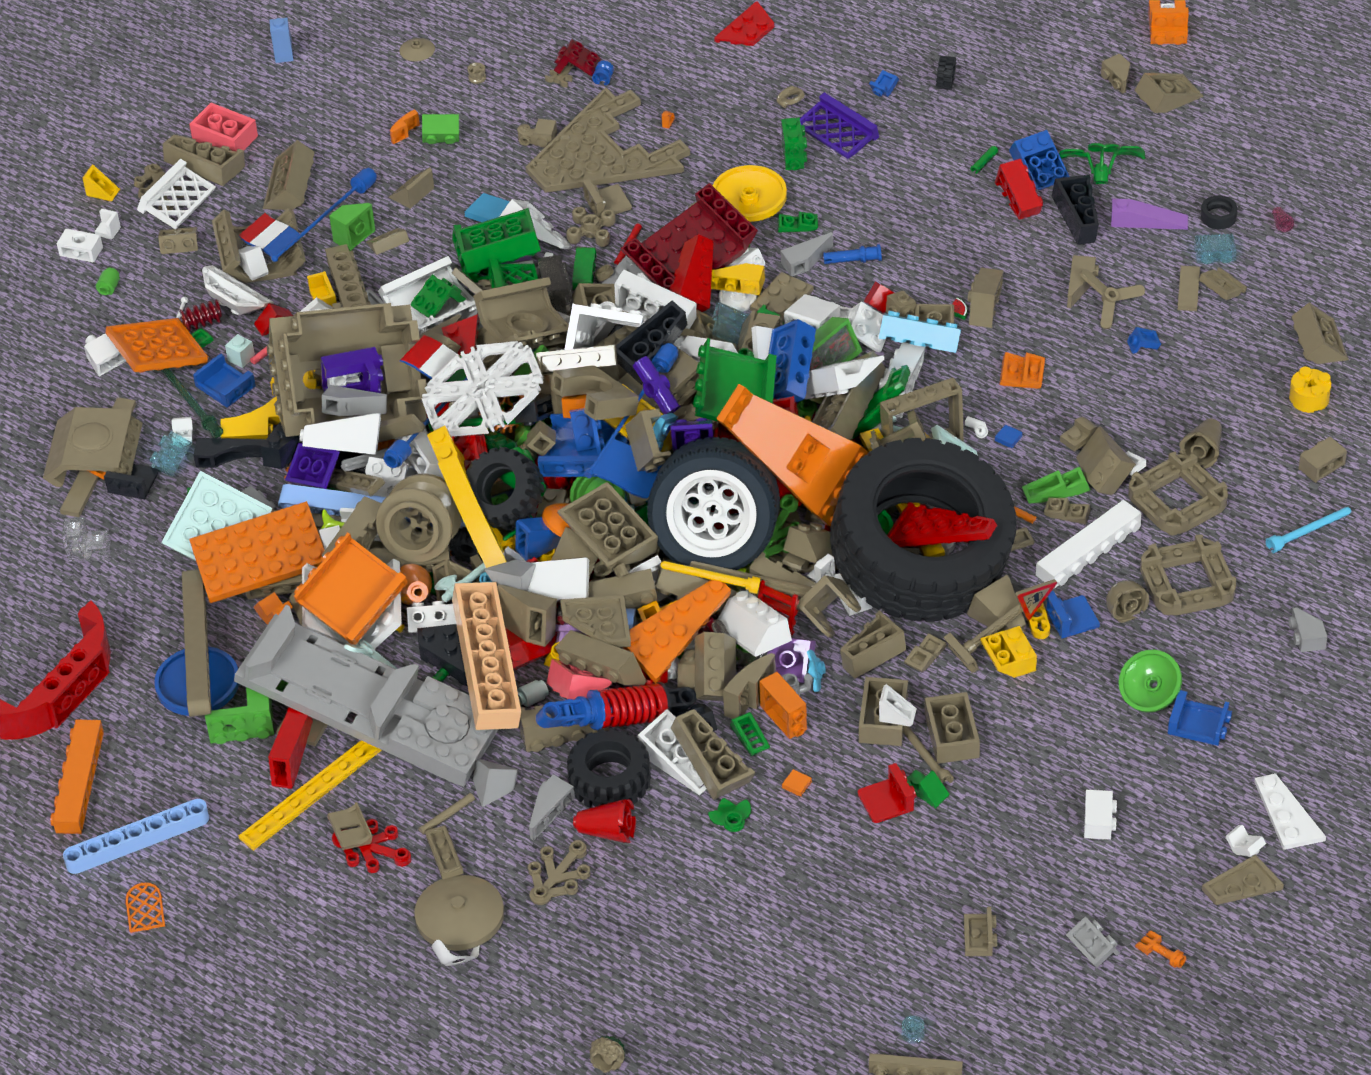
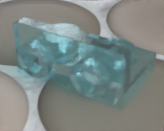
M170 431L168 436L163 435L158 444L161 446L159 452L154 451L149 460L152 463L150 467L173 477L192 442L173 431Z

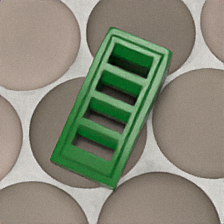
M751 712L731 720L730 727L750 756L770 748ZM745 725H749V726H750V727H747V728H745V729H742V728H741V727H743V726H745ZM753 730L754 732L749 735H745V733ZM758 737V739L749 742V739ZM762 743V746L753 749V745Z

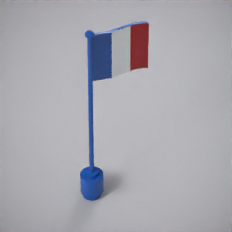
M371 168L362 169L351 179L352 189L301 233L264 213L239 234V238L251 246H261L262 251L271 256L273 262H277L284 252L354 191L364 193L376 182L377 175Z

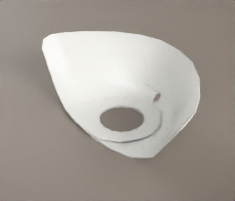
M436 940L432 944V949L441 964L446 966L462 964L477 958L479 955L480 945L473 948L470 956H455L450 953V950H447L440 940ZM459 959H465V960H463V961H461V962L452 963V962H454V961H456V960H459Z

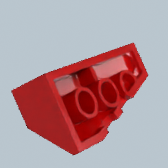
M507 628L505 629L513 671L548 656L552 646L556 643L557 632H555V636L544 647L525 642Z

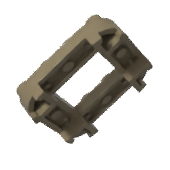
M1176 451L1169 453L1168 460L1142 474L1136 471L1129 482L1128 496L1130 501L1160 530L1169 535L1185 533L1218 515L1227 506L1228 492L1226 483L1223 481L1219 484L1197 463L1198 457L1192 453L1190 456L1176 455ZM1179 477L1185 480L1203 497L1180 511L1176 508L1171 510L1153 493Z
M1195 535V541L1157 548L1156 543L1148 546V550L1141 556L1140 572L1154 605L1162 614L1182 615L1221 607L1233 601L1236 577H1232L1221 553L1222 546L1218 541L1214 542L1205 539L1203 535ZM1201 561L1211 587L1177 593L1175 589H1172L1164 568Z

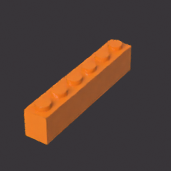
M76 719L74 728L70 730L71 742L66 747L67 760L62 765L63 777L58 782L59 795L55 796V812L51 813L50 818L51 826H54L56 833L82 834L104 734L101 720Z

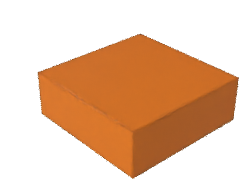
M793 769L782 783V788L801 797L811 784L812 778Z

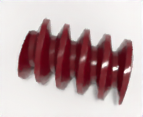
M215 299V305L208 301L207 307L204 303H200V309L196 305H193L192 311L189 307H186L185 313L179 309L182 323L189 332L191 331V325L198 330L199 323L205 328L206 321L211 326L213 325V319H216L218 323L221 322L222 314L217 299Z

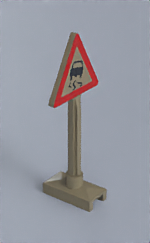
M1053 579L1016 592L1015 596L1019 604L1015 608H1012L972 640L969 639L964 644H961L951 633H948L943 637L949 644L947 646L971 673L978 671L977 663L971 654L982 644L980 638L995 634L1021 612L1029 621L1056 586L1057 581Z

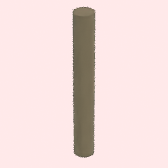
M472 793L467 794L419 827L418 830L424 835L426 830L433 829L473 802L475 797Z

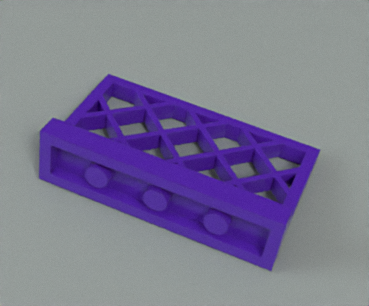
M825 92L819 96L820 101L800 118L801 125L806 121H813V125L804 126L806 133L847 159L855 155L871 140L875 141L879 138L877 125ZM819 109L826 111V114L815 115ZM837 118L839 122L829 123L828 119ZM826 119V124L816 125V120ZM842 127H851L852 131L842 132ZM839 128V132L829 133V129ZM826 129V134L816 133V130ZM857 135L865 136L862 140H855ZM852 136V141L842 142V137ZM829 138H839V142L831 143ZM853 146L848 153L842 150V147Z

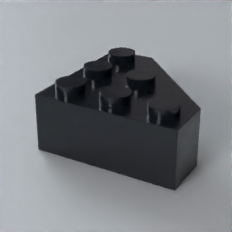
M450 624L417 628L421 660L432 664L438 670L444 668L448 672V676L455 678L462 685L468 686L457 625Z

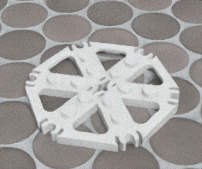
M514 341L476 345L477 351L474 347H470L471 352L469 354H465L462 351V358L457 354L427 383L425 387L427 394H422L423 398L421 399L433 430L435 431L445 425L451 437L488 434V428L494 432V426L497 424L504 427V420L508 425L539 394V391H541L539 384L544 382V377L531 347L529 348L528 345L524 347L521 342ZM504 354L486 370L483 363L486 356ZM529 363L532 370L531 374L510 376L521 364ZM464 369L468 380L446 382L457 370ZM524 395V398L520 399L514 405V408L507 413L502 411L497 397ZM456 401L440 417L437 416L435 406L438 403ZM478 407L483 418L481 425L459 428V425Z

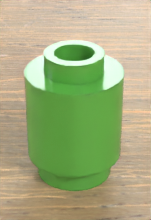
M114 268L103 270L96 283L97 291L102 295H112L120 280L119 272Z

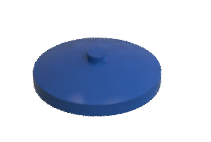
M208 646L212 711L222 708L235 696L239 683L234 682L235 673L238 670L234 659L223 650ZM185 649L168 657L160 665L155 675L154 684L157 697L164 707L174 713L189 716Z

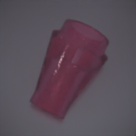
M1281 207L1274 208L1272 215L1274 216L1276 228L1282 232L1290 231L1294 226L1293 217Z

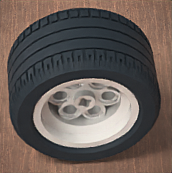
M723 437L697 439L675 450L658 471L648 499L647 515L649 527L658 536L657 545L676 564L690 566L691 561L739 570L747 566L748 563L753 562L764 551L771 540L780 508L779 487L776 477L741 442ZM705 483H711L714 486V489L708 491L704 488L703 485ZM731 489L734 495L728 497L723 493V490ZM696 497L699 503L691 504L688 498ZM712 505H716L717 510L714 512L710 511ZM732 508L737 509L739 515L732 516L728 510ZM694 517H702L704 523L698 524L694 521ZM720 522L724 525V528L718 530L713 524Z

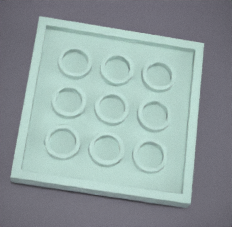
M200 471L161 543L196 561L190 538L271 513L273 508Z

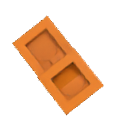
M415 109L405 114L391 127L390 136L392 144L409 137L408 131L420 126L419 114Z

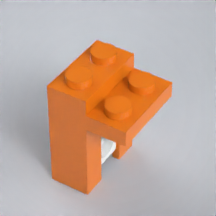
M1149 0L1148 16L1151 44H1187L1189 11L1186 8L1185 0H1174V3L1160 4V0Z

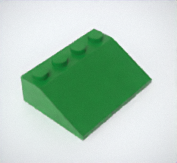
M529 208L456 230L467 273H477L489 267V259H497L498 264L507 261H516L526 255L533 256L541 251Z

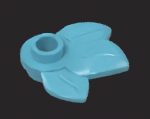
M808 650V673L814 678V692H819L821 689V678L826 672L824 662L816 657L813 650Z

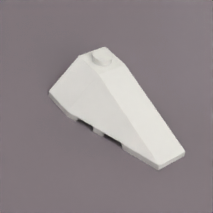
M512 199L500 215L504 216L529 208L539 240L562 249L569 250L572 248L557 231L552 232L551 229L554 226L543 220L545 216L527 201Z
M666 709L638 734L637 738L646 746L651 763L698 795H701L706 790L705 785L701 787L703 785L702 780L671 730L676 717Z

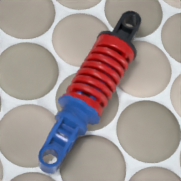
M662 682L620 687L617 689L611 688L609 690L603 689L601 691L589 690L586 697L578 696L575 700L567 699L546 703L536 714V722L542 728L568 727L577 724L583 727L589 724L593 730L623 725L629 726L630 724L637 725L638 723L644 724L646 722L652 723L666 709L671 713L688 710L695 703L697 697L696 692L690 687L667 689L666 685Z

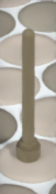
M904 726V735L931 770L936 773L942 783L945 781L952 783L954 777L949 770L941 768L911 728Z

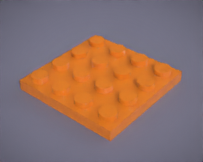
M179 318L106 326V335L134 372L142 373L149 370L180 368L188 365L197 366L208 362L207 354Z

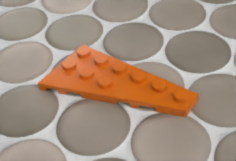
M708 581L629 630L631 646L623 647L624 650L634 653L639 666L656 684L665 670L667 671L671 667V663L675 658L680 656L695 638L700 628L706 625L714 611H717L730 596L731 589L721 581Z

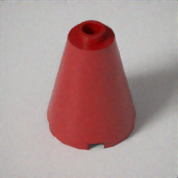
M623 799L581 810L574 816L573 826L577 829L578 833L622 843H631L629 836L633 838L636 829V816L631 815V810H635L630 799Z

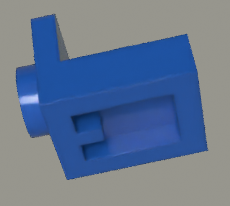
M1135 327L1127 340L1132 354L1137 353L1140 347L1158 350L1161 345L1156 331Z

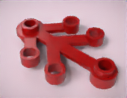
M375 819L366 821L368 827L374 826L369 829L372 834H375L379 830L378 822ZM387 826L385 832L372 836L371 844L357 847L364 857L366 869L369 873H376L380 869L379 861L373 857L371 852L393 858L397 866H407L411 862V853L406 848L395 850L378 844L387 840H395L398 837L396 826ZM334 832L332 842L336 847L341 848ZM352 848L343 850L346 855L347 865L350 867L358 866L360 863L358 853L353 852Z

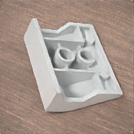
M884 355L839 362L809 370L805 399L848 393L849 388L856 387L884 360Z

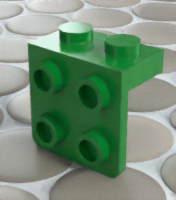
M432 274L410 305L429 318L432 315L433 317L437 315L449 297L458 303L464 302L466 298L461 295L463 291L454 284L452 286L445 278L440 280Z

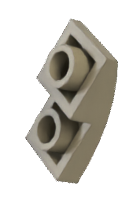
M1048 498L1044 515L1050 518L1087 524L1091 509L1089 504H1070L1068 498Z
M788 553L783 559L782 564L788 566V570L799 573L800 570H807L810 561Z

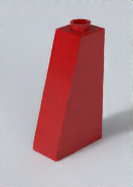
M290 707L268 758L272 786L293 789L313 718Z

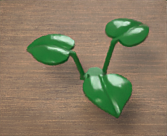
M1091 143L1088 145L1089 151L1100 152V163L1096 164V167L1093 166L1090 153L1084 150L1064 149L1059 152L1061 159L1068 157L1087 158L1091 174H1093L1094 184H1108V178L1111 175L1116 155H1133L1145 159V151L1141 147H1120L1111 143ZM1104 152H1113L1110 164L1107 167V164H1104Z

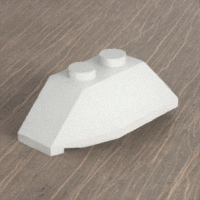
M213 265L205 266L202 269L205 288L209 295L217 299L219 305L231 308V312L234 314L251 313L265 308L268 303H274Z

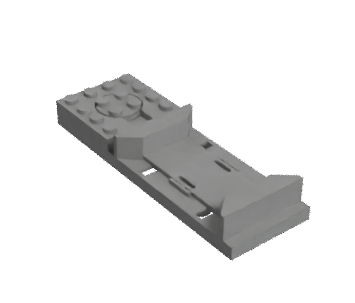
M285 605L279 615L275 614L235 673L234 682L463 787L466 785L475 770L476 760L482 758L499 730L475 729L471 701L468 694L427 676L424 682L417 679L419 669L417 664L395 669L362 653L349 651L344 648L345 645L295 623L289 605ZM281 680L288 682L283 692L276 689ZM350 711L358 714L352 724L345 721Z

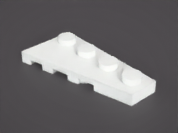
M1276 774L1255 778V785L1283 850L1326 841L1324 833Z

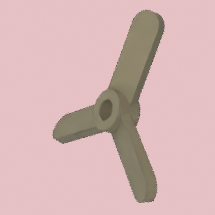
M1082 269L1080 272V276L1102 295L1103 309L1100 326L1103 329L1112 327L1116 301L1139 297L1145 293V288L1142 285L1120 289L1108 288L1089 270Z

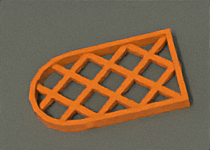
M139 883L130 888L126 894L125 903L130 933L164 927L162 896L159 888L151 883ZM148 886L155 888L152 893L145 891ZM135 888L140 891L136 896L130 894ZM156 891L159 894V898L154 896ZM142 893L148 895L144 901L138 898ZM130 896L131 898H133V900L128 904V898ZM151 897L157 900L153 906L146 903ZM135 900L142 903L138 908L131 906ZM159 902L161 910L155 907ZM144 905L150 907L146 913L140 911ZM129 908H131L132 910H134V913H133L131 916H130ZM152 910L159 912L155 918L148 915ZM137 912L143 915L139 921L133 918ZM160 915L162 916V922L157 920ZM146 917L152 920L148 925L141 923ZM131 920L136 923L133 928L131 927Z

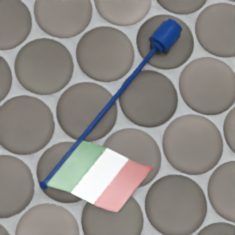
M423 335L401 358L400 362L415 368L432 379L457 353L439 341ZM459 369L446 382L465 381L468 379L464 369ZM442 402V403L439 405V407L435 410V411H436V414H438V412H439L448 402ZM429 418L423 423L425 427L430 422ZM419 433L413 434L407 441L396 440L384 454L385 464L390 468L401 466L411 455L412 449L409 444Z

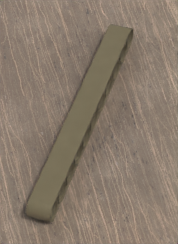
M199 569L182 571L186 689L189 717L211 714L206 592Z

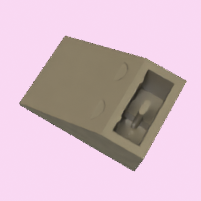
M499 584L498 594L505 627L525 642L545 647L555 636L557 599Z

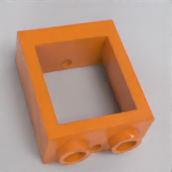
M778 672L760 680V707L789 739L803 735L807 730L806 703Z

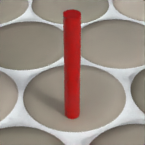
M635 224L624 245L635 237L637 238L642 229L640 224ZM621 250L614 264L618 265L626 256Z

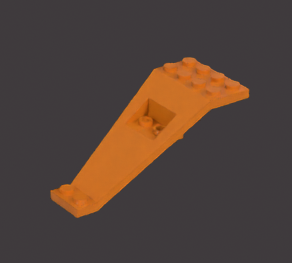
M738 384L717 417V420L757 457L815 516L831 528L843 482L853 466L867 455L868 452L856 442L766 401Z

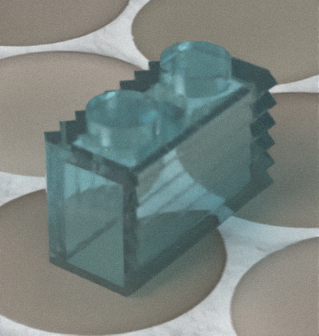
M1232 233L1230 235L1212 234L1210 236L1208 234L1207 236H1195L1194 250L1197 263H1229L1236 260V245Z

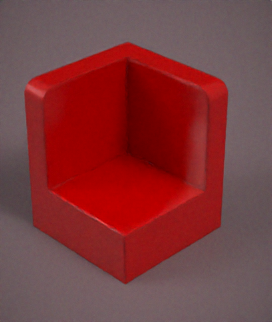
M875 281L864 302L885 313L887 295L894 292Z

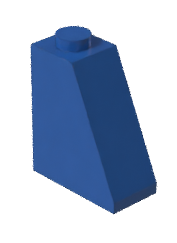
M542 517L519 519L516 521L515 551L525 561L533 557L537 558L557 548L561 537L553 533L545 525Z

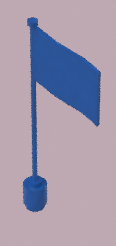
M670 343L660 347L652 359V363L658 372H669L678 358L679 351L677 347ZM642 389V391L640 392V394L638 395V396H639V398H638L639 401H640V399L642 398V396L644 395V390H643V389ZM624 416L590 469H587L584 475L587 478H591L593 475L610 481L632 495L647 499L662 465L658 467L657 471L646 473V471L638 472L631 445L615 440V437L629 418V416Z

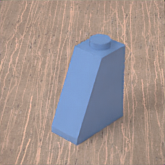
M288 18L271 19L270 32L275 62L293 61L292 37Z

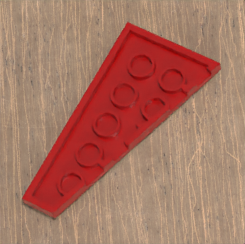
M908 502L887 536L899 547L987 540L992 536L997 524L991 518L981 516L971 518L966 513L957 515L955 511L935 507L927 509L925 505L916 507L913 503Z

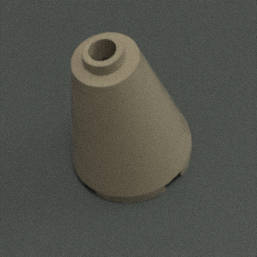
M1208 418L1185 435L1179 445L1180 454L1190 456L1192 453L1198 457L1197 463L1202 465L1203 469L1213 466L1219 457L1222 433L1220 422L1216 419Z

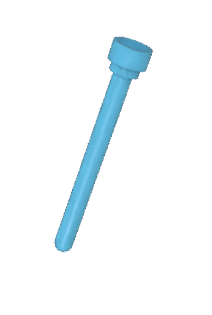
M1345 507L1283 536L1273 535L1266 539V546L1269 549L1273 547L1274 550H1271V552L1276 553L1282 550L1284 544L1349 515L1351 509Z

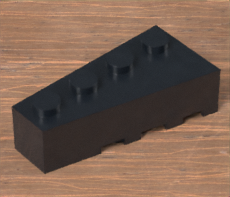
M673 300L670 301L616 345L617 364L642 385L643 382L633 368V364L645 356L649 357L652 362L661 346L666 343L673 344L688 325L686 312Z
M279 422L261 445L263 466L283 469L292 462L298 443L303 444V441H300V435L286 437L281 422Z

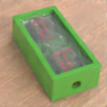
M832 317L816 330L809 370L839 362L851 361L862 352L848 318Z

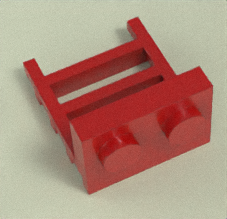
M761 580L758 599L771 608L790 616L783 615L788 620L792 637L795 633L793 630L796 624L795 616L798 613V610H796L799 604L798 595L794 594L792 597L766 586V581ZM764 594L767 595V596H770V597H772V598H774V599H776V600H779V601H781V602H783V603H786V604L790 605L791 607H789V606H787V605H784V604H782V603H780V602H777V601H775V600H773V599H771V598H768V597L764 596Z

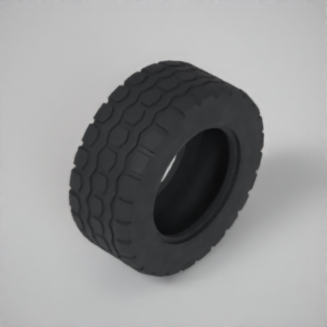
M907 438L903 442L896 440L886 443L884 447L881 445L873 449L849 471L841 487L830 529V545L835 564L847 585H850V588L861 599L866 598V603L878 610L883 608L885 609L884 613L897 618L903 615L905 620L920 622L924 618L925 622L941 621L943 617L947 620L960 616L963 612H968L974 594L1002 577L1015 540L1017 518L1011 494L1007 490L1004 481L998 474H995V470L984 460L979 461V456L967 449L962 451L961 446L950 442L942 444V441L938 439L925 438L922 441L921 438ZM908 502L923 503L936 508L955 511L957 515L966 513L971 518L976 516L991 518L995 520L997 527L992 536L987 540L968 541V545L965 548L951 555L927 557L911 553L895 544L883 531L877 516L885 509L897 504Z

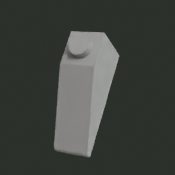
M554 774L548 780H545L539 788L529 824L530 839L533 841L575 799L574 786Z

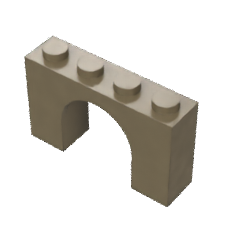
M596 366L553 370L551 390L561 397L586 394L584 413L595 421L636 415L639 396Z

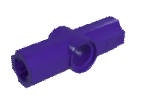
M647 356L633 364V368L643 382V390L646 396L655 400L664 415L676 412L680 405L669 390L670 383L668 378L658 373Z

